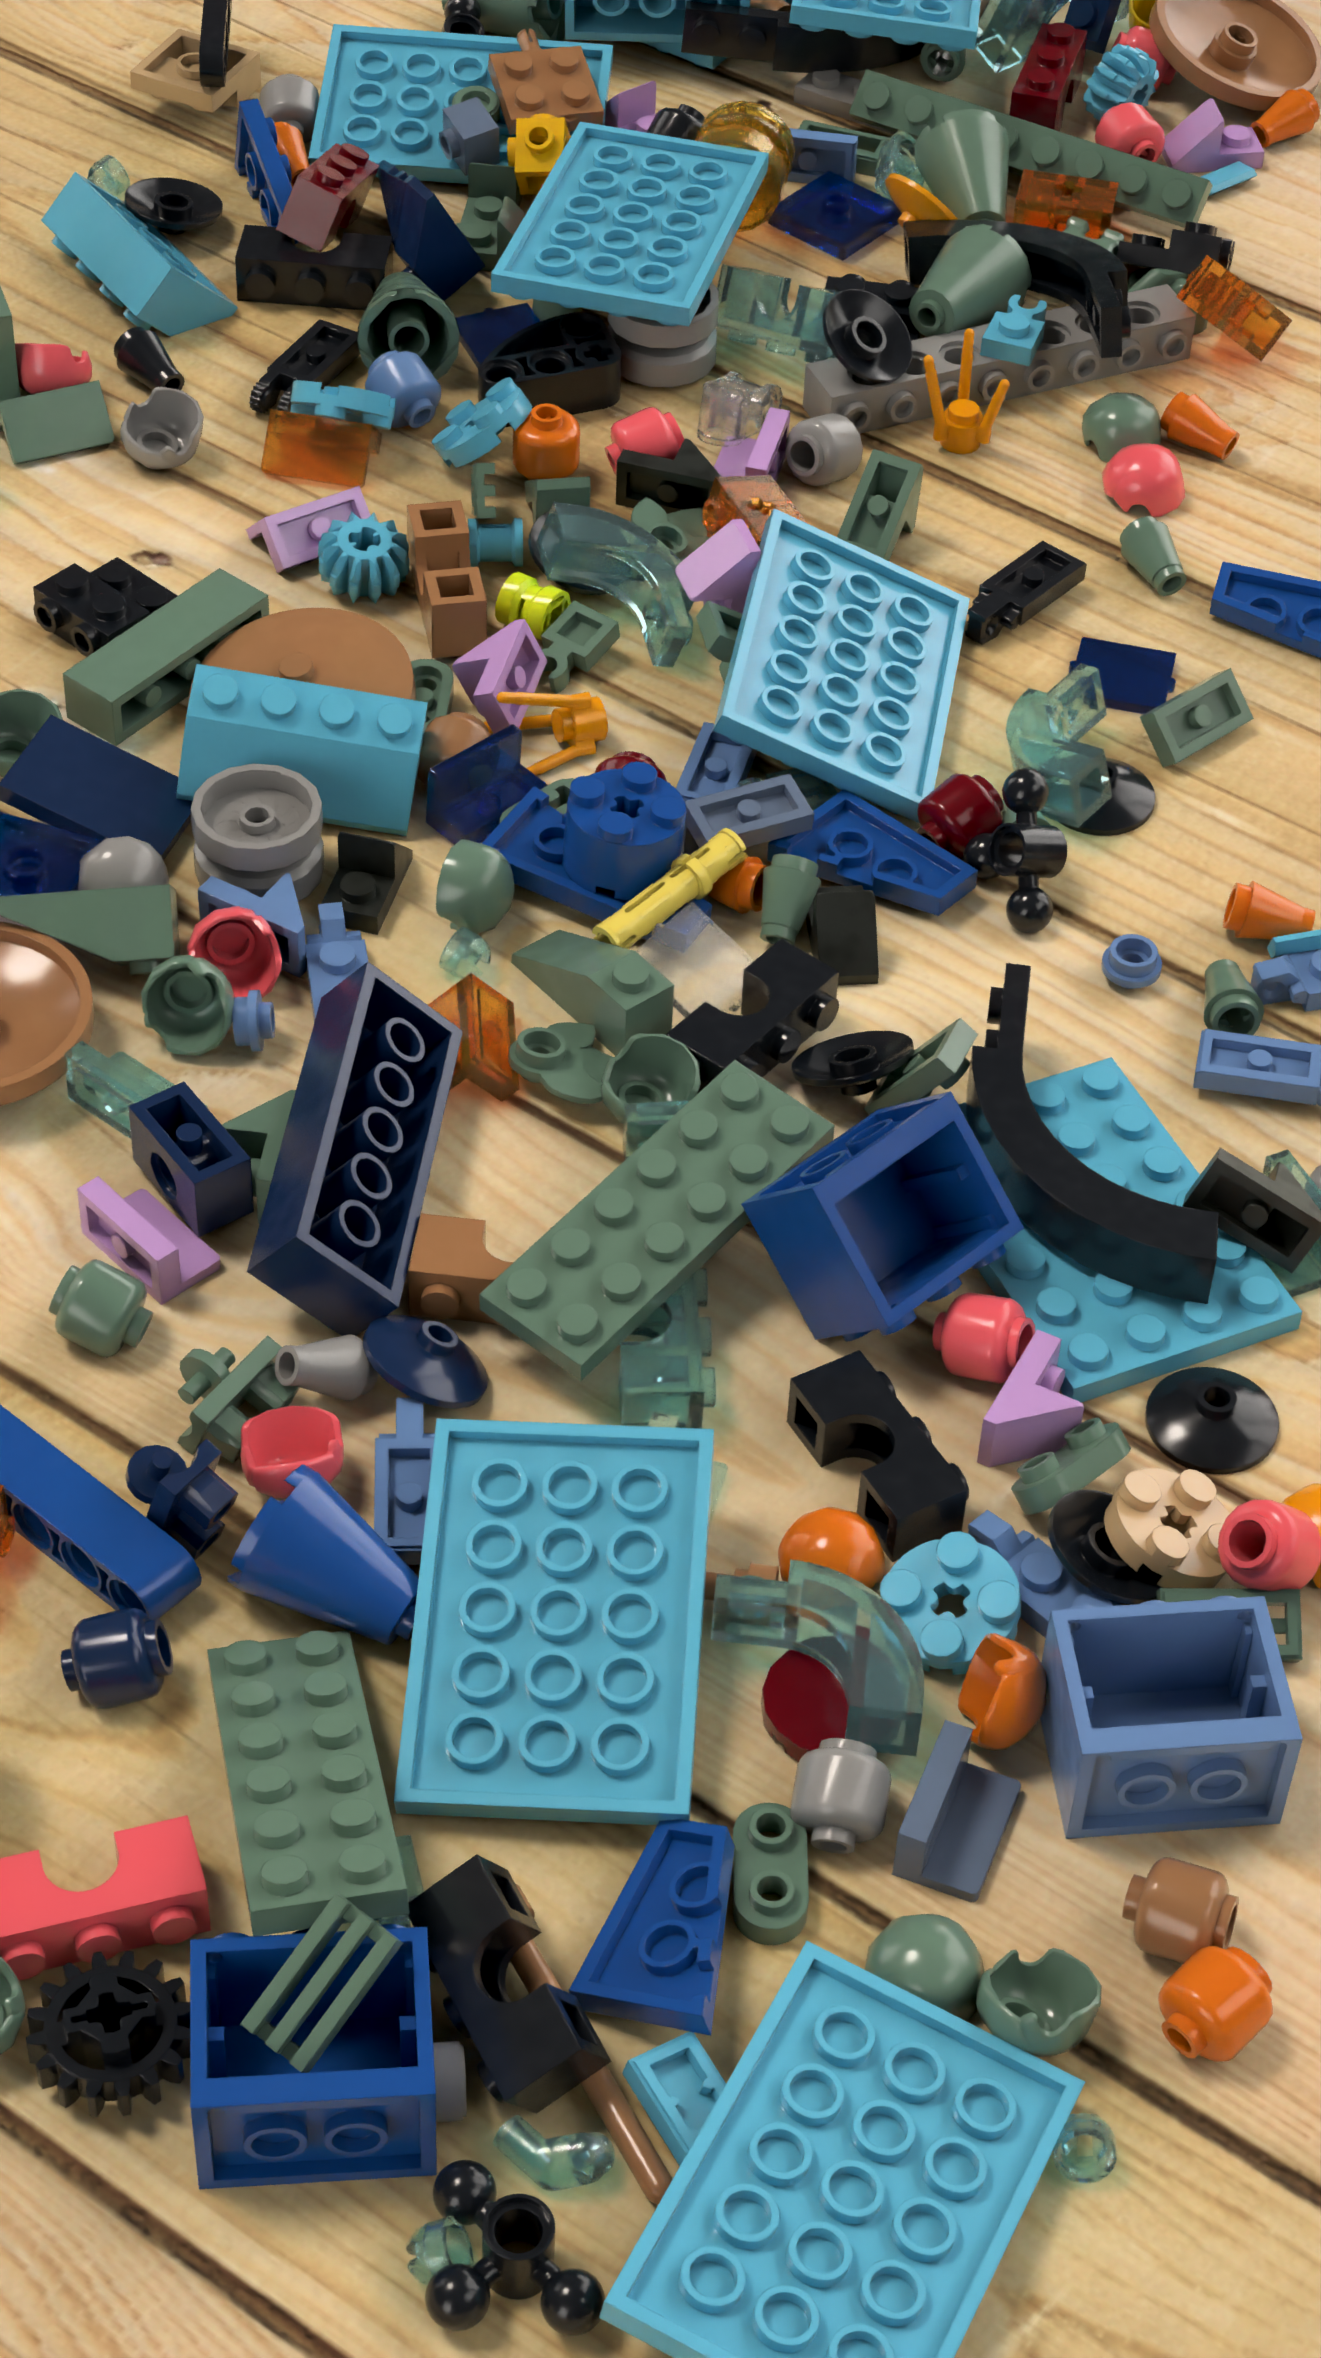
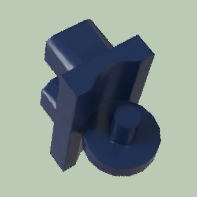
M206 1439L198 1446L191 1466L187 1468L181 1456L169 1447L160 1445L145 1446L136 1451L129 1460L125 1475L127 1487L134 1497L146 1504H151L146 1518L179 1542L192 1558L196 1560L221 1536L225 1524L220 1519L227 1514L238 1496V1493L214 1472L222 1452Z

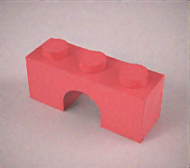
M188 1815L114 1832L117 1868L105 1883L87 1891H68L54 1885L44 1873L39 1849L0 1858V1956L11 1967L18 1980L32 1978L43 1970L64 1966L69 1962L72 1964L81 1961L91 1963L93 1953L102 1952L105 1959L108 1960L119 1952L157 1943L173 1945L181 1943L195 1934L211 1931L207 1887Z

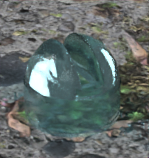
M111 155L102 157L88 171L87 179L115 197L130 186L126 170Z
M463 926L454 933L445 946L440 957L439 967L461 979L478 978L483 972L476 965L479 960L490 964L491 949L480 935Z
M1095 2113L1070 2114L1053 2149L1056 2168L1067 2179L1082 2184L1095 2183L1107 2177L1114 2169L1117 2160L1116 2139L1109 2124ZM1078 2136H1092L1093 2156L1078 2157Z
M454 2216L430 2221L417 2228L406 2245V2251L416 2256L408 2262V2270L419 2283L426 2286L431 2277L446 2265L455 2263L474 2265L473 2250L468 2233Z

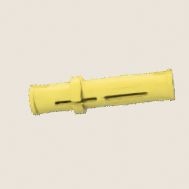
M724 828L690 855L687 853L681 854L673 860L671 869L664 876L645 888L613 915L597 924L592 930V933L596 935L594 940L629 949L638 940L675 914L686 903L693 899H703L712 891V884L748 857L747 853L744 852L746 846L742 839L731 829Z

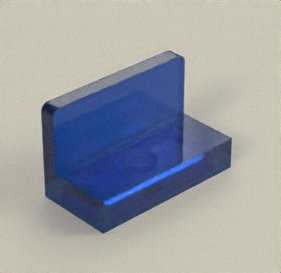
M511 724L432 767L428 772L426 823L454 845L461 839L482 843L500 824V817L506 809L521 801L534 786L538 789L546 787L548 784L520 764L522 730Z

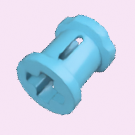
M476 518L468 519L471 567L478 566L479 562L511 561L514 567H523L522 518H514L511 524H479Z

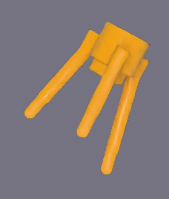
M971 328L966 329L964 332L958 398L952 401L945 411L943 409L934 359L931 355H926L923 359L934 419L933 439L940 441L944 449L955 454H969L977 451L980 443H990L993 423L1010 386L1007 379L1000 381L984 416L979 411L978 404L969 400L974 351V330Z
M499 692L496 698L499 703L560 707L553 709L552 714L523 718L518 730L552 727L556 740L560 743L567 742L570 747L520 771L517 777L522 782L541 775L576 757L596 754L595 742L603 741L607 737L608 721L604 705L598 696L591 697L589 692L572 695L528 692ZM484 722V724L487 726L489 730V733L492 734L493 732L487 722Z

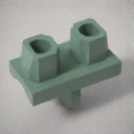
M267 1335L231 1373L228 1368L236 1359L229 1349L221 1347L214 1355L203 1349H192L180 1361V1371L186 1383L178 1390V1394L184 1402L190 1405L200 1396L204 1400L191 1412L189 1418L192 1425L179 1437L177 1443L193 1455L198 1446L208 1439L222 1452L221 1456L234 1463L240 1457L241 1428L249 1420L238 1408L245 1401L250 1403L260 1413L287 1407L292 1403L299 1390L297 1386H283L277 1380L275 1359L282 1347Z

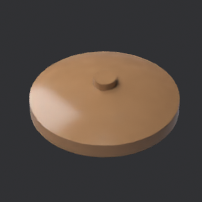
M1156 0L1149 16L1150 30L1154 42L1164 58L1184 78L1220 100L1251 110L1267 111L1287 90L1305 89L1313 94L1321 80V46L1319 41L1304 20L1280 0Z
M300 608L259 618L225 637L208 653L201 663L202 665L416 700V685L412 664L402 643L393 633L378 622L366 616L341 609Z
M0 922V1106L27 1098L47 1088L66 1074L84 1053L94 1027L92 988L89 977L78 959L66 947L51 937L31 928L6 922Z

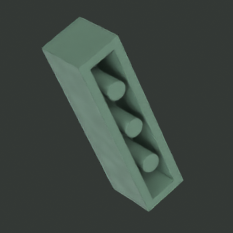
M220 568L64 672L63 682L67 718L114 746L119 745L189 696L196 664H201L208 653L229 634L254 620L268 616V595Z

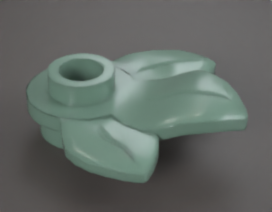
M646 497L632 511L631 524L639 536L636 544L637 556L646 566L654 571L675 572L680 562L711 538L707 537L706 516L704 510L700 507L666 514V511L661 506Z
M563 1022L550 1025L548 1028L534 1027L522 1031L518 1035L517 1040L510 1046L508 1062L511 1068L524 1079L534 1083H542L551 1094L561 1099L580 1104H593L602 1101L600 1091L602 1087L601 1078L612 1056L592 1047L596 1032L594 1025Z

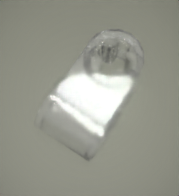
M730 371L721 378L704 383L697 438L715 446L728 447L741 444L743 440L760 432L770 407L781 409L783 396L781 388L772 383L761 386L746 381L744 376L736 371Z

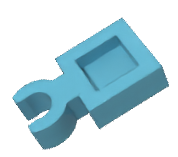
M1014 294L1008 301L1007 313L996 311L982 337L980 355L1030 366L1043 341L1047 302L1040 300L1037 307L1026 309L1020 306L1021 295Z

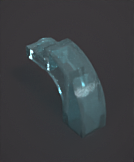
M553 502L536 540L547 580L585 584L601 589L616 597L636 617L653 666L673 668L683 646L688 645L693 633V620L689 611L694 601L688 598L675 574L676 567L682 561L655 536L624 518L588 506Z
M1080 663L1047 693L1028 688L1014 704L1006 724L1007 742L1013 772L1022 768L1034 769L1040 772L1048 782L1049 798L1046 805L1040 810L1042 815L1077 828L1112 797L1104 749L1077 742L1107 715L1099 668Z
M790 1559L788 1582L767 1580L753 1575L739 1577L717 1574L711 1640L786 1648L815 1658L836 1676L844 1690L847 1702L845 1739L868 1744L881 1753L916 1756L924 1698L922 1660L910 1630L898 1613L883 1598L846 1574L825 1566Z

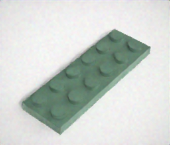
M734 1060L479 1294L480 1310L579 1381H582L750 1221L741 1204L833 1141L835 1125Z
M317 1630L307 1632L300 1637L265 1642L243 1640L235 1642L228 1647L207 1649L210 1679L253 1937L310 1929L335 1893L345 1897L372 1919L409 1914L407 1885L349 1630L338 1632Z

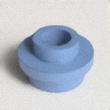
M1126 934L1114 939L1111 946L1105 950L1101 968L1104 975L1111 982L1123 988L1136 989L1152 985L1158 980L1161 974L1162 960L1156 945L1150 939L1137 934Z
M249 990L247 997H235L232 1021L236 1046H250L252 1052L263 1051L264 1039H273L275 1037L273 1002H263L260 990Z

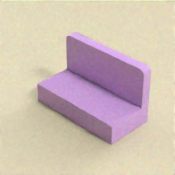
M770 407L757 440L734 435L726 437L714 465V468L722 476L720 506L764 513L786 458V439L789 435L790 422L789 410Z
M360 486L264 517L246 529L250 540L263 536L276 572L279 573L319 559L318 544L322 534L327 533L331 527L332 520L347 522L351 512L360 519H368L371 515Z
M99 1176L77 1188L82 1233L124 1272L144 1283L147 1293L160 1305H163L220 1269V1256L147 1190L139 1189L123 1199Z

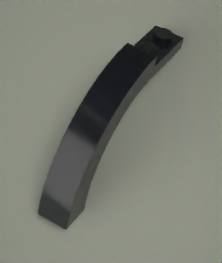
M686 1L681 52L772 62V71L813 73L815 71L837 69L841 73L880 68L909 60L921 55L922 48L926 43L918 42L913 45H904L893 41L890 37L876 35L868 38H855L848 35L845 31L827 28L823 31L813 32L801 28L799 24L789 23L790 12Z
M955 219L903 222L905 271L908 281L913 285H920L941 249L956 232L972 225L986 224L993 226L990 230L1002 236L1010 235L1017 241L1027 256L1032 275L1031 286L1027 290L1048 295L1075 308L1085 318L1101 358L1122 357V338H1130L1131 335L1127 269L1122 261L1112 252L1087 239L1069 233L1026 224Z
M1006 963L1003 988L991 987L987 1023L997 1024L998 1030L986 1029L984 1047L972 1045L967 1083L966 1115L970 1128L1015 1212L1029 1228L1050 1245L1092 1270L1144 1291L1174 1299L1208 1304L1217 1261L1219 1212L1181 1207L1130 1191L1087 1167L1052 1135L1032 1104L1023 1073V1044L1031 966Z

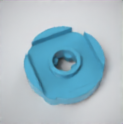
M507 377L491 387L486 393V398L474 405L471 400H466L452 409L445 417L450 426L439 432L431 443L447 466L450 467L451 463H453L455 468L464 466L480 458L500 444L502 441L497 435L503 431L508 422L515 431L530 414L532 404L523 391L516 386L514 381Z
M293 381L290 400L292 403L291 415L318 420L321 417L336 419V424L353 428L366 429L368 426L391 430L396 398H391V396L383 393L349 386H325L323 390L321 389L322 382Z
M961 1531L950 1532L941 1539L928 1541L916 1546L904 1554L881 1581L882 1619L886 1635L895 1651L916 1668L930 1672L929 1666L937 1669H952L953 1675L966 1674L974 1653L985 1635L996 1633L1013 1641L1015 1640L1018 1632L1017 1624L1021 1616V1594L1017 1576L1002 1555L987 1545L977 1543L976 1539L968 1533ZM958 1594L965 1597L963 1600L965 1613L962 1616L956 1618L949 1611L943 1612L938 1616L933 1611L939 1606L938 1599L945 1595Z

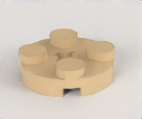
M1143 1468L1129 1472L1114 1491L1112 1501L1106 1508L1104 1515V1525L1108 1538L1123 1561L1136 1572L1142 1564H1145L1152 1571L1162 1575L1157 1585L1163 1588H1214L1226 1573L1221 1565L1218 1554V1538L1229 1512L1216 1498V1487L1211 1479L1203 1473L1192 1469L1184 1470L1181 1474L1161 1468Z

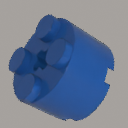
M630 762L623 769L604 770L588 776L575 778L570 785L563 842L562 862L568 876L580 887L590 892L596 893V886L615 890L614 899L631 900L649 885L664 876L671 869L673 860L681 855L687 812L683 797L675 787L657 776V770L652 765L645 762Z

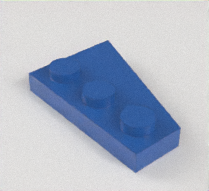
M259 100L240 101L234 167L239 176L247 175L249 180L247 182V190L252 199L259 198L261 214L267 226L277 227L292 191L290 163L285 154L279 155L276 147L277 132L274 121L271 117L265 118Z
M844 789L813 811L812 830L772 840L768 843L767 861L771 862L775 854L801 856L818 864L817 877L844 886L862 885L863 890L873 891L875 896L937 916L976 888L977 869Z
M684 1819L658 1822L568 1990L570 1994L577 1997L584 2011L711 2036L735 1849L727 1826Z

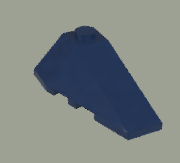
M382 160L378 164L380 167L377 173L391 236H393L394 249L406 266L401 272L415 275L445 301L481 271L485 264L435 194L415 176H408L404 170L399 171L394 165Z

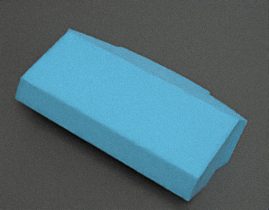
M1237 161L1203 175L1201 178L1210 180L1213 185L1209 194L1211 196L1257 176L1255 169Z
M1321 929L1273 937L1267 946L1270 957L1275 958L1285 954L1321 949Z

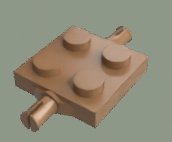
M523 29L516 37L521 51L489 54L488 71L499 98L500 107L510 135L516 134V118H530L540 113L551 114L555 117H565L569 136H571L570 132L576 129L580 121L599 125L603 124L604 109L581 46L541 49L536 32L529 29L527 35L526 29Z

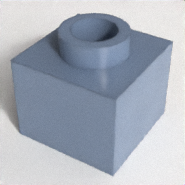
M478 97L443 109V131L439 132V141L447 159H454L465 176L468 175L470 163L491 165L500 163L499 127Z

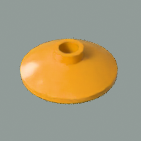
M896 173L889 174L885 179V186L889 195L902 213L897 220L902 228L904 221L958 220L937 197L915 181Z

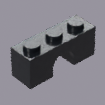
M244 225L235 256L237 300L365 311L381 281L393 273V236L343 232L341 242L336 248L316 253L297 248L295 240L276 230V227Z
M781 938L744 969L741 1002L742 1015L725 1013L705 1001L666 1033L667 1036L685 1044L698 1060L701 1080L698 1093L734 1060L760 1077H764L779 1063L784 1064L795 1055L799 1046L817 1030L824 1031L835 1019L839 1009V1001L837 999L839 971Z
M860 1350L791 1378L787 1423L819 1466L822 1468L838 1460L852 1457L867 1459L877 1464L861 1471L856 1513L875 1529L883 1551L891 1562L899 1560L908 1551L925 1542L941 1539L950 1532H962L966 1501L969 1498V1487L964 1474L956 1464H948L932 1443L931 1435L924 1422L919 1417H912L896 1397L895 1389L889 1377L882 1371H876Z
M476 1854L408 1902L409 1914L407 1915L414 1927H427L429 1970L432 1973L439 1974L449 1994L443 1999L446 2013L459 2032L467 2038L471 2037L483 2059V2061L477 2064L479 2076L487 2090L498 2102L502 2104L506 2102L537 2114L612 2062L576 1996L548 1983H544L526 1997L511 2002L505 1984L509 1962L523 1945L542 1932L507 1869Z

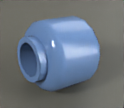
M396 350L388 351L374 360L368 370L365 390L383 393L397 399L391 427L399 428L410 425L412 428H418L427 424L434 417L436 407L441 399V385L416 353Z

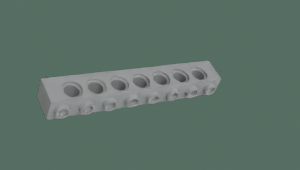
M1168 284L1129 292L1128 307L1131 318L1130 338H1122V357L1101 358L1083 315L1072 306L1047 310L1043 341L1030 366L980 355L982 337L989 324L971 327L974 330V351L969 400L974 401L978 406L990 404L1002 379H1007L1010 383L1005 395V401L1189 359L1196 315ZM966 329L912 340V360L910 366L901 377L890 383H872L861 379L846 369L836 357L808 363L805 367L803 408L811 418L828 413L843 415L854 423L860 434L931 418L933 414L923 359L926 355H931L934 359L943 409L945 411L949 404L958 398L961 355Z

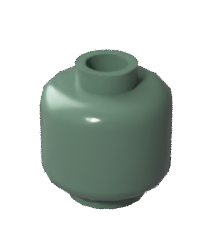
M97 1259L89 1261L81 1269L72 1265L61 1280L49 1306V1312L56 1315L55 1328L58 1334L106 1358L118 1353L124 1343L136 1348L153 1317V1312L143 1307L147 1297L145 1284L139 1279Z

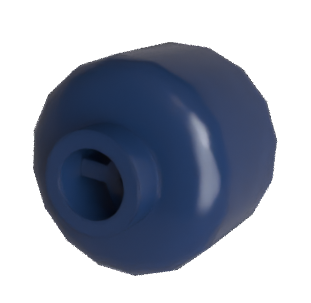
M125 1608L79 1621L72 1632L71 1648L61 1652V1667L65 1682L71 1692L81 1690L83 1696L93 1707L109 1709L156 1696L162 1688L164 1676L171 1675L173 1672V1655L167 1631L160 1619L150 1620L145 1612L139 1608Z

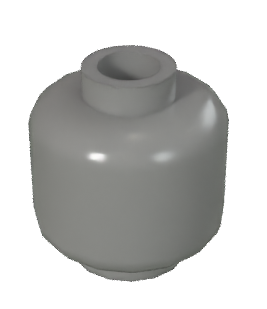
M283 74L268 81L261 89L259 103L265 118L271 117L274 123L287 122L291 126L298 128L302 133L304 143L312 140L320 98L317 88L310 81L295 74Z
M828 413L802 420L791 429L786 439L785 453L788 466L796 478L810 486L817 487L846 479L858 469L862 460L863 445L860 433L854 423L840 414Z
M843 1738L822 1740L819 1743L818 1749L806 1752L797 1764L790 1816L795 1823L806 1827L807 1833L812 1835L811 1845L813 1847L831 1853H852L855 1850L856 1843L873 1840L883 1831L892 1781L889 1769L883 1762L877 1759L876 1749L868 1744Z

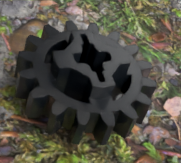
M125 1951L120 1958L118 1966H108L102 1952L93 1953L91 1970L82 1973L78 1967L69 1962L63 1966L64 1986L60 1987L44 1982L40 1987L43 2007L29 2008L27 2013L30 2035L26 2037L29 2061L30 2064L36 2065L38 2084L42 2089L57 2085L61 2106L67 2108L82 2096L87 2098L89 2115L98 2117L103 2110L105 2101H116L119 2111L123 2116L131 2115L132 2097L142 2094L155 2105L161 2101L159 2081L164 2079L171 2083L180 2084L184 2080L182 2059L190 2058V2002H186L185 1985L180 1977L165 1982L163 1962L156 1959L142 1971L135 1968L134 1952Z

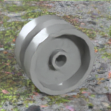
M711 282L689 327L683 325L666 326L654 320L632 316L615 317L608 313V330L622 353V377L631 382L649 387H676L691 384L708 375L716 364L717 346L716 326L718 325L719 291L713 282Z
M253 763L227 768L209 777L196 790L190 810L192 833L195 839L193 849L194 866L200 886L211 876H214L262 897L284 874L290 873L299 902L308 897L319 885L324 870V843L321 838L323 827L322 801L316 786L302 774L279 765Z

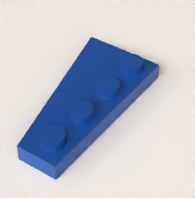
M1222 562L1209 614L1321 658V581Z
M534 786L482 844L500 851L506 857L512 869L514 884L600 921H604L630 900L614 899L615 890L596 886V893L590 892L580 887L568 876L562 862L566 813L562 814L549 805V795ZM693 899L649 934L642 937V939L683 956L710 923L712 904L705 899Z

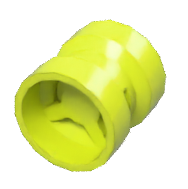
M518 571L509 576L501 587L495 605V617L498 622L505 625L510 624L514 620L525 619L535 638L542 640L541 635L571 604V598L568 592L555 586L540 587L537 579Z

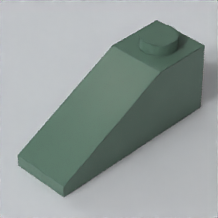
M170 884L0 896L1 917L120 966L129 965L130 975H150L153 968L173 956H180L176 889Z
M557 930L512 954L511 963L578 1023L594 1025L596 1031L595 1038L615 1056L623 1049L628 1039L633 1035L639 1033L666 1035L672 1029L674 984L636 951Z

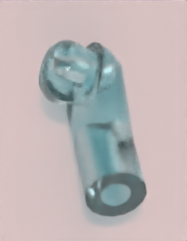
M515 2115L506 2121L498 2130L493 2140V2145L540 2188L548 2191L574 2188L596 2182L612 2168L615 2160V2150L612 2142L600 2132H578L545 2139L520 2115Z

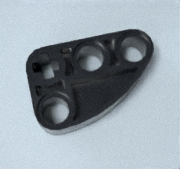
M572 312L537 322L504 340L480 364L478 368V402L486 398V393L496 383L510 377L528 398L532 408L539 404L548 403L554 404L574 415L614 406L620 399L621 349L603 320L592 313Z

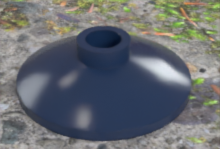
M387 1315L373 1320L364 1333L363 1349L372 1367L393 1387L418 1401L442 1408H466L476 1404L487 1389L488 1377L481 1360L468 1345L458 1338L457 1334L450 1327L443 1323L426 1321L407 1315Z

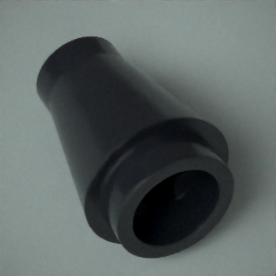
M133 327L119 337L114 346V356L117 359V366L121 371L152 390L156 387H167L177 390L183 388L184 377L176 369L161 340L154 331L145 330L142 327Z

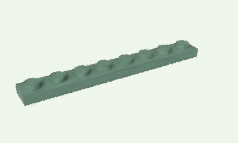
M868 69L864 73L849 114L855 120L916 140L921 131L928 125H930L932 130L943 123V115L965 109L988 111L996 117V121L1001 126H1005L1010 141L1008 170L1185 228L1186 221L1198 223L1213 187L1208 179Z

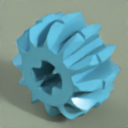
M1118 43L1112 48L1111 52L1107 51L1103 54L1101 62L1098 66H1094L1092 77L1087 80L1089 87L1083 97V101L1086 102V110L1093 114L1095 119L1100 121L1109 109L1119 104L1133 102L1143 107L1148 106V100L1155 92L1154 84L1159 78V71L1156 70L1157 62L1151 59L1148 53L1137 47L1133 48L1129 45L1124 46Z
M351 512L347 522L332 520L331 527L327 533L322 534L318 544L321 581L330 583L333 595L348 592L353 604L360 596L369 597L375 604L381 593L395 596L400 583L405 582L406 575L409 573V544L406 535L398 532L394 520L379 523L375 512L368 519H360Z

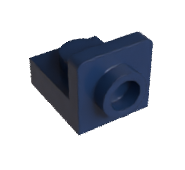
M1071 0L1064 23L1073 26L1074 29L1088 31L1085 53L1086 50L1101 54L1105 53L1121 0Z

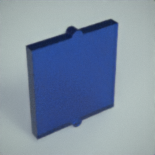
M528 303L499 309L485 308L484 312L456 317L459 326V341L477 368H479L489 353L516 332L540 322Z
M1082 637L1076 661H1071L1069 664L1068 673L1072 678L1068 689L1067 701L1145 714L1165 703L1168 693L1174 692L1176 680L1172 678L1177 653Z

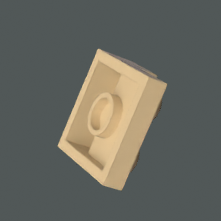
M177 29L130 71L131 88L151 94L157 99H168L189 105L193 109L202 112L209 111L213 113L221 105L238 108L240 101L247 100L261 87L260 52L229 44L226 86L201 87L199 71L201 35Z

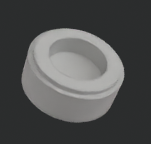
M459 2041L433 2042L436 2122L463 2121V2117L467 2115L464 2046L460 2045Z

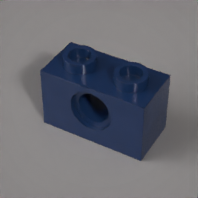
M184 1081L128 1106L133 1160L198 1238L254 1212L251 1158Z

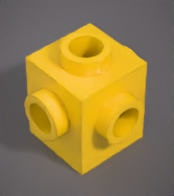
M540 113L530 118H516V137H508L507 159L508 166L515 167L514 173L521 195L538 194L541 184L547 179L571 136L568 133L565 117H555L551 114Z

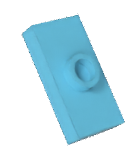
M690 2031L628 2060L622 2072L679 2166L726 2085V2082L694 2032Z

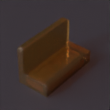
M270 409L261 470L269 475L347 487L360 486V488H363L370 453L379 455L382 433L372 424Z
M470 973L428 1004V1006L463 1030L450 1090L468 1078L503 1102L520 1089L519 1074L511 1068L508 1062L510 1046L516 1041L514 1003Z

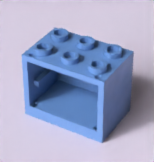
M1218 1596L1210 1600L1180 1602L1150 1600L1134 1605L1103 1607L1077 1605L1069 1609L1051 1610L1041 1662L1046 1671V1706L1040 1720L1066 1839L1280 1824L1303 1738L1265 1596L1242 1598Z

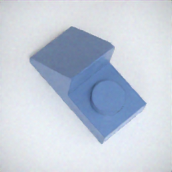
M290 873L284 874L262 897L214 876H211L198 888L200 921L217 909L235 906L251 909L256 915H262L275 934L282 957L281 970L299 978L307 971L305 926Z

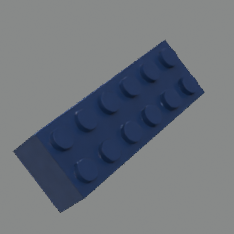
M370 962L365 963L321 997L247 1269L250 1275L341 1336L348 1334L357 1336L366 1330L373 1320L387 1316L399 1307L463 1030Z

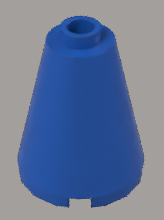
M301 1465L284 1480L295 1487L285 1501H278L271 1496L252 1522L231 1562V1565L240 1571L228 1575L227 1582L245 1593L386 1645L392 1644L398 1636L409 1641L413 1633L419 1576L319 1472H316L309 1466Z

